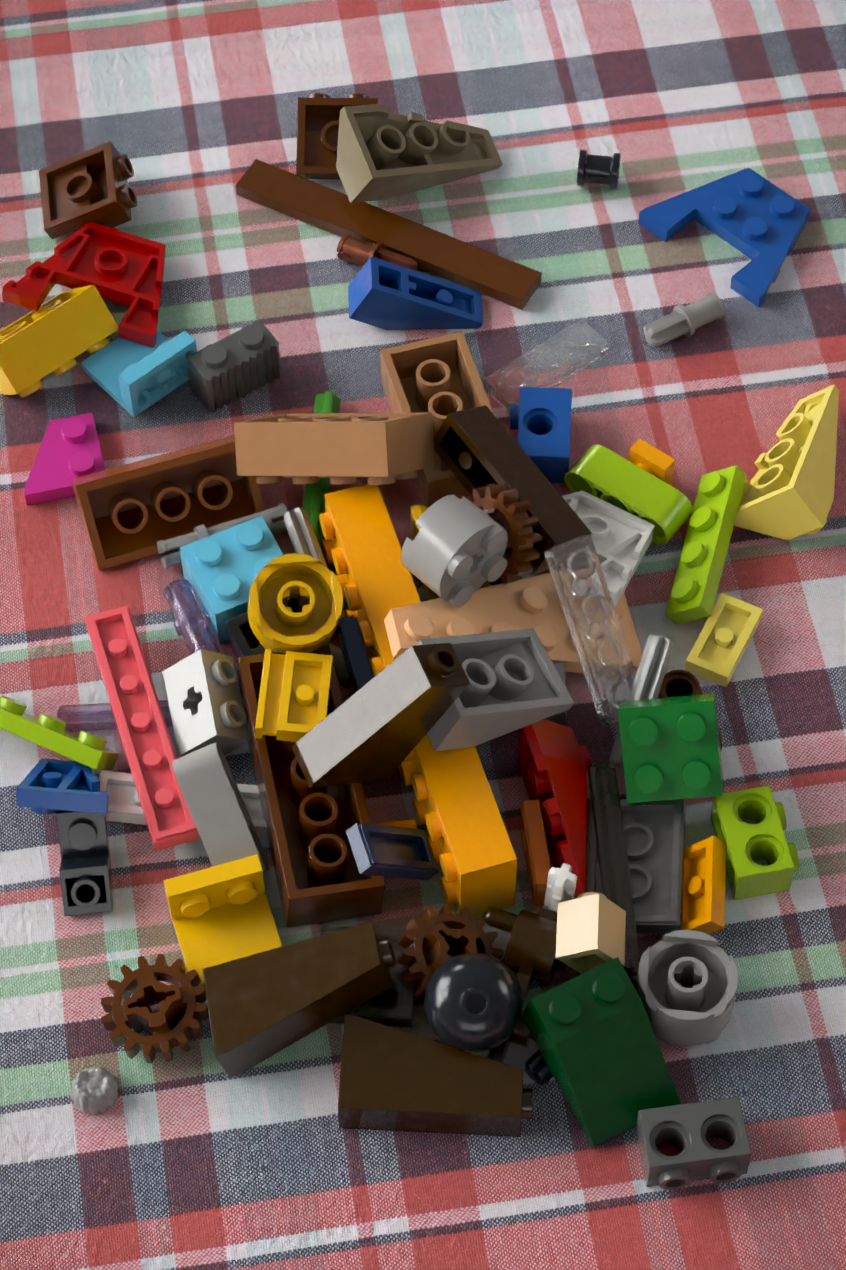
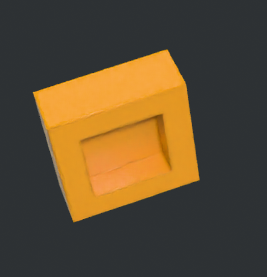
M639 438L629 449L628 461L672 486L675 459Z

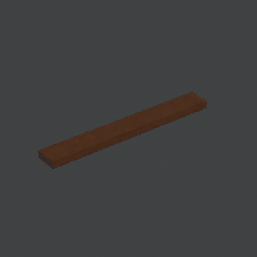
M255 159L236 184V194L238 196L340 237L350 234L369 243L376 244L382 242L386 245L387 250L415 260L418 263L419 269L480 291L481 294L523 310L541 283L542 272L366 202L350 203L346 194L258 159Z

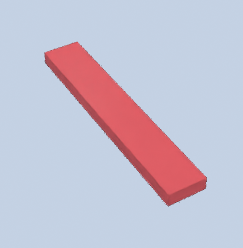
M129 605L84 617L154 850L159 851L201 839L173 770L172 760L177 759Z

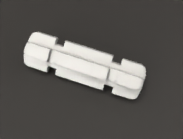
M563 863L561 868L551 867L549 870L544 901L545 909L557 912L558 903L574 899L577 876L571 873L572 866Z

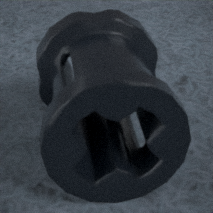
M580 150L577 186H583L585 182L608 184L611 189H617L621 153H614L613 156L591 155L588 154L587 150Z

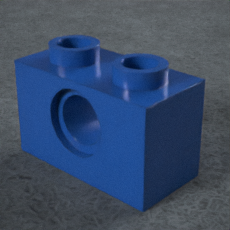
M520 387V404H511L510 430H518V438L514 439L550 483L565 484L564 476L569 471L572 389Z

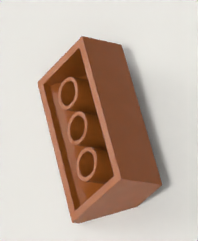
M235 435L71 479L81 519L98 570L159 554L157 541H164L194 532V527L204 525L208 528L265 510L259 484L255 483V476H237Z

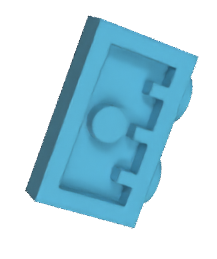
M157 330L156 345L152 348L118 337L82 362L83 371L132 417H135L189 380V371L187 369L189 367L186 357L197 352L196 340L186 331L168 340Z

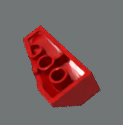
M543 719L519 729L518 768L529 799H539L547 848L553 866L561 868L563 863L572 866L571 873L577 876L574 899H577L579 894L586 892L587 772L592 770V763L587 746L585 744L578 745L571 727Z

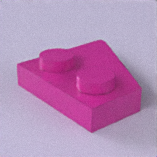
M92 412L49 422L24 488L27 506L73 497L75 494L71 479L105 470Z

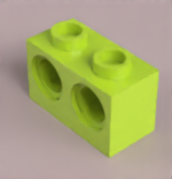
M770 785L723 793L722 796H714L710 819L715 836L726 842V875L733 899L739 900L789 891L793 873L799 870V858L795 844L793 842L787 843L783 831L787 827L785 810L781 802L774 801ZM750 818L759 823L748 824L742 821V819ZM764 859L769 861L772 865L762 866L755 863L753 860Z

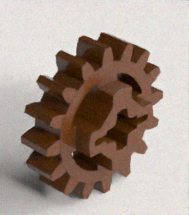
M505 484L477 488L473 490V495L466 496L467 499L507 531L508 540L503 555L507 560V567L497 580L490 582V585L507 584L521 580L523 574L530 573L533 570L530 561L540 557V553L533 547L534 542L542 540V536L533 532L532 527L539 521L538 517H529L527 514L531 504L529 500L518 502L519 490L515 488L506 491Z
M445 903L438 913L432 906H428L420 917L415 915L406 926L407 930L398 941V944L404 949L396 959L397 963L409 966V969L402 976L403 981L415 980L419 984L414 993L416 997H420L425 993L426 984L435 969L451 958L449 955L456 956L475 952L492 955L498 960L504 956V950L492 947V943L499 936L497 931L485 933L482 929L486 922L484 916L474 922L469 919V907L464 906L459 914H454L451 904Z
M164 954L158 955L155 965H148L144 956L138 957V969L132 971L125 965L120 967L124 976L121 982L116 980L108 981L107 985L114 996L101 998V1005L104 1011L109 1013L101 1018L106 1031H112L109 1037L115 1047L125 1044L124 1050L129 1058L133 1059L141 1050L147 1063H153L156 1052H163L167 1061L173 1060V1048L179 1046L182 1050L188 1052L191 1050L187 1038L190 1035L196 1037L204 1035L198 1020L209 1019L208 1007L202 1004L207 1001L205 986H198L201 980L195 969L186 973L185 964L180 958L170 967ZM159 981L169 982V983H172V985H169V986H168V985H166V984H164V983H162V982H159ZM159 1004V1011L152 1013L151 1006ZM145 1031L153 1036H144L137 1032Z

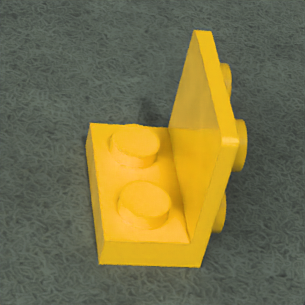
M258 854L163 880L168 909L187 972L194 969L197 971L201 980L198 986H205L202 971L204 968L282 947L266 897L263 870Z

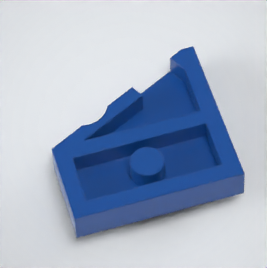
M41 758L16 788V806L31 807V810L38 814H54L60 810L96 814L108 813V792L100 791V781L96 775L92 774L91 767L77 761Z

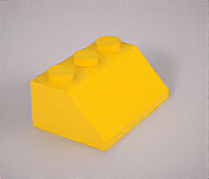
M95 285L64 290L43 303L38 311L32 310L0 330V392L3 395L19 394L21 398L26 397L43 386L40 379L51 372L57 376L68 371L77 364L74 359L76 356L86 350L88 354H92L111 342L108 336L118 330V325Z

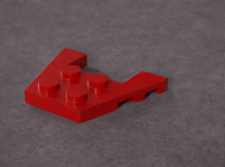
M90 221L54 248V255L43 263L36 261L26 268V275L19 281L14 282L10 280L2 288L3 301L38 311L55 284L71 289L95 285L102 298L113 301L116 304L129 306V309L118 325V337L154 348L157 339L166 245Z

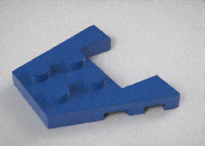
M748 167L644 208L639 212L638 223L664 242H667L691 221L696 220L752 259L732 276L730 288L759 308L765 301L771 284L776 281L787 255H790L809 221L810 209Z

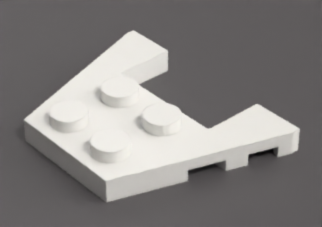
M585 491L562 496L592 532L575 557L586 568L590 569V571L581 576L579 592L610 608H614L652 542L655 525Z

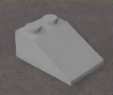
M534 628L420 639L417 645L451 643L470 682L467 688L427 733L435 751L477 746L569 710L575 704Z

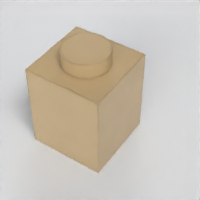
M597 892L581 893L577 899L558 903L556 958L580 974L590 971L616 957L619 958L622 966H625L626 911L607 899L605 895Z

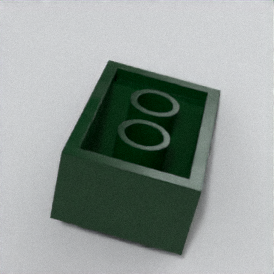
M618 957L530 999L522 1013V1019L546 1064H548L553 1077L592 1149L635 1128L639 1110L673 1106L681 1103L643 1002Z

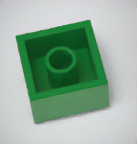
M715 693L620 703L618 717L627 803L723 795L724 780Z

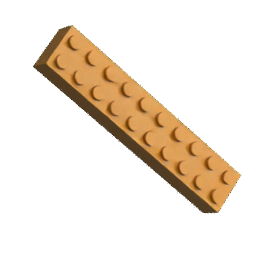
M367 483L324 494L326 512L319 514V520L325 538L321 540L327 566H335L336 576L342 587L343 600L347 599L350 609L346 610V617L354 615V618H357L375 677L395 660L392 656L384 619L391 609L420 603L421 600L410 571L402 564V549L378 485H369ZM426 734L399 765V770L404 785H413L416 797L412 798V806L417 823L419 825H427L430 835L427 837L436 864L441 865L444 877L440 878V885L445 902L451 905L455 904L458 914L464 906L469 907V918L483 915L490 907L505 909L515 906L517 858L476 747L435 751Z

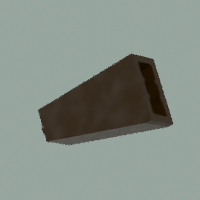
M451 643L411 646L292 747L309 788L386 780L391 776L470 684Z
M373 921L202 969L214 1054L229 1077L243 1073L391 988L393 985L389 967L396 966V957L390 938H381Z
M345 1014L338 1096L339 1128L521 1136V1119L532 1118L533 1096L532 1088H523V1069L465 1050L456 1049L453 1046L361 1016Z

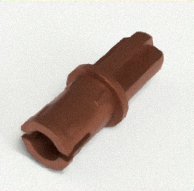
M345 234L338 243L337 252L339 253L337 257L340 260L352 262L363 267L372 256L417 271L418 263L415 260L387 250L386 245L382 242L376 244L369 243L350 234Z

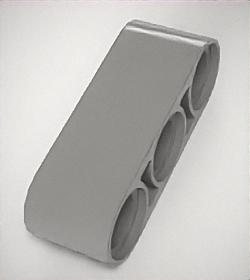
M215 742L172 760L176 779L212 867L258 854L263 873L269 871L266 854L228 761L219 744Z

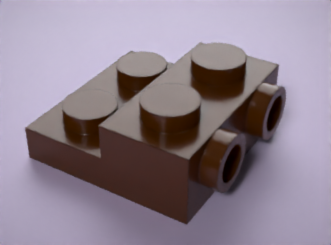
M313 93L307 97H298L296 175L305 179L341 180L336 169L340 110L347 106L378 104V98H370L365 94H351L346 98H330L329 95L323 93Z
M109 141L39 170L44 231L51 239L82 228L90 221L114 228L132 220L131 208L137 206V198L127 179L134 176L133 166L127 155H120Z

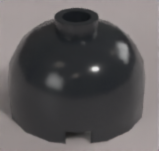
M469 952L452 956L435 969L426 984L423 1005L427 1022L441 1041L456 1049L479 1053L495 1049L512 1036L521 1021L524 998L520 982L507 964L492 955Z

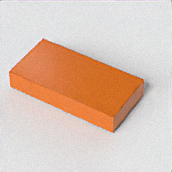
M539 799L525 800L520 804V830L532 901L536 907L544 906L548 873L551 865Z

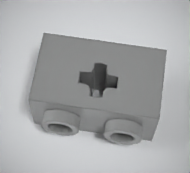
M200 649L163 671L178 756L182 757L215 742L219 744L224 755L250 742L246 713L243 707L238 673L233 656Z

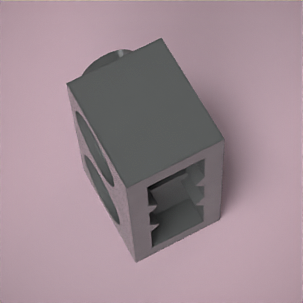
M739 1097L638 1111L636 1135L647 1187L660 1185L662 1189L674 1190L687 1186L691 1181L711 1179L715 1183H726L738 1179L741 1174H747L752 1153ZM713 1137H720L728 1141L731 1147L724 1150L715 1149L709 1145L707 1140ZM662 1144H671L676 1146L681 1153L676 1156H665L657 1150V1147Z

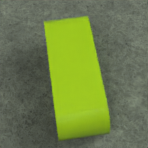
M592 445L564 476L565 484L571 493L585 491L655 525L652 543L657 545L667 544L693 513V506L690 500L678 489L602 445Z

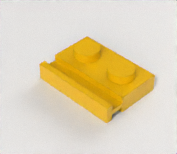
M265 649L255 738L262 739V735L276 736V740L297 742L327 717L333 655L286 651V655L272 654V649Z

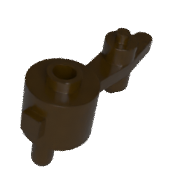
M490 907L484 912L483 916L488 926L511 933L503 963L507 964L512 971L518 972L517 979L520 982L524 1003L534 978L551 983L558 969L566 970L567 965L556 958L557 912L542 907L539 908L537 914L522 909L517 915L496 907ZM522 1017L512 1036L495 1049H491L487 1058L503 1063L510 1042L524 1047L528 1046L533 1037Z

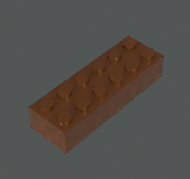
M330 645L322 646L317 650L309 652L332 655ZM273 652V653H272V654H283V655H286L285 653H280V652ZM264 654L238 657V682L250 738L248 745L256 784L259 789L263 817L267 826L266 832L286 928L381 914L385 891L384 877L359 873L346 834V830L356 823L371 824L362 783L309 788L292 749L296 742L276 740V736L262 735V739L255 738ZM333 661L327 716L343 704Z

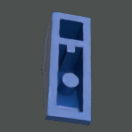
M372 256L348 286L349 318L385 330L479 329L483 325L480 291Z

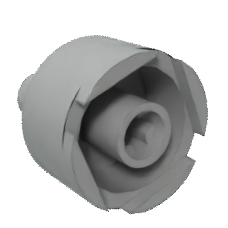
M453 494L436 501L419 517L415 524L421 528L414 541L408 537L406 538L401 552V561L407 570L444 601L458 608L465 605L472 594L487 580L493 582L503 574L507 567V560L503 555L506 550L508 536L504 527L464 496H462V499H459Z
M672 931L664 935L662 940L655 943L651 948L649 946L640 959L636 991L643 1002L656 1038L680 1046H693L716 1041L729 1023L733 1012L739 980L738 968L732 955L730 954L729 956L719 946L718 940L700 931Z

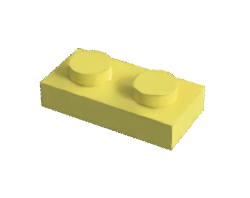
M721 593L711 616L708 617L685 661L684 671L727 687L762 619L763 609Z

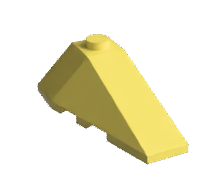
M835 384L800 399L776 432L780 441L768 453H761L754 464L759 470L750 483L748 480H745L734 526L786 541L804 534L807 536L813 535L825 526L834 500L839 404V390Z

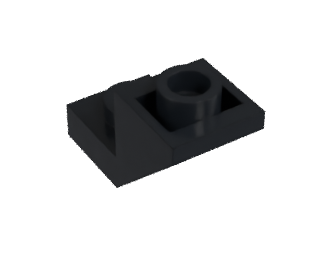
M60 810L56 813L61 852L59 872L64 915L72 916L113 911L110 847L106 814Z

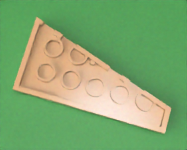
M584 565L523 578L507 584L502 583L480 588L472 594L465 605L458 608L442 598L391 609L384 619L393 659L398 658L411 646L417 645L420 639L534 628L552 663H563L564 672L636 677L643 654L624 592L614 608H610L579 592L581 576L590 571Z

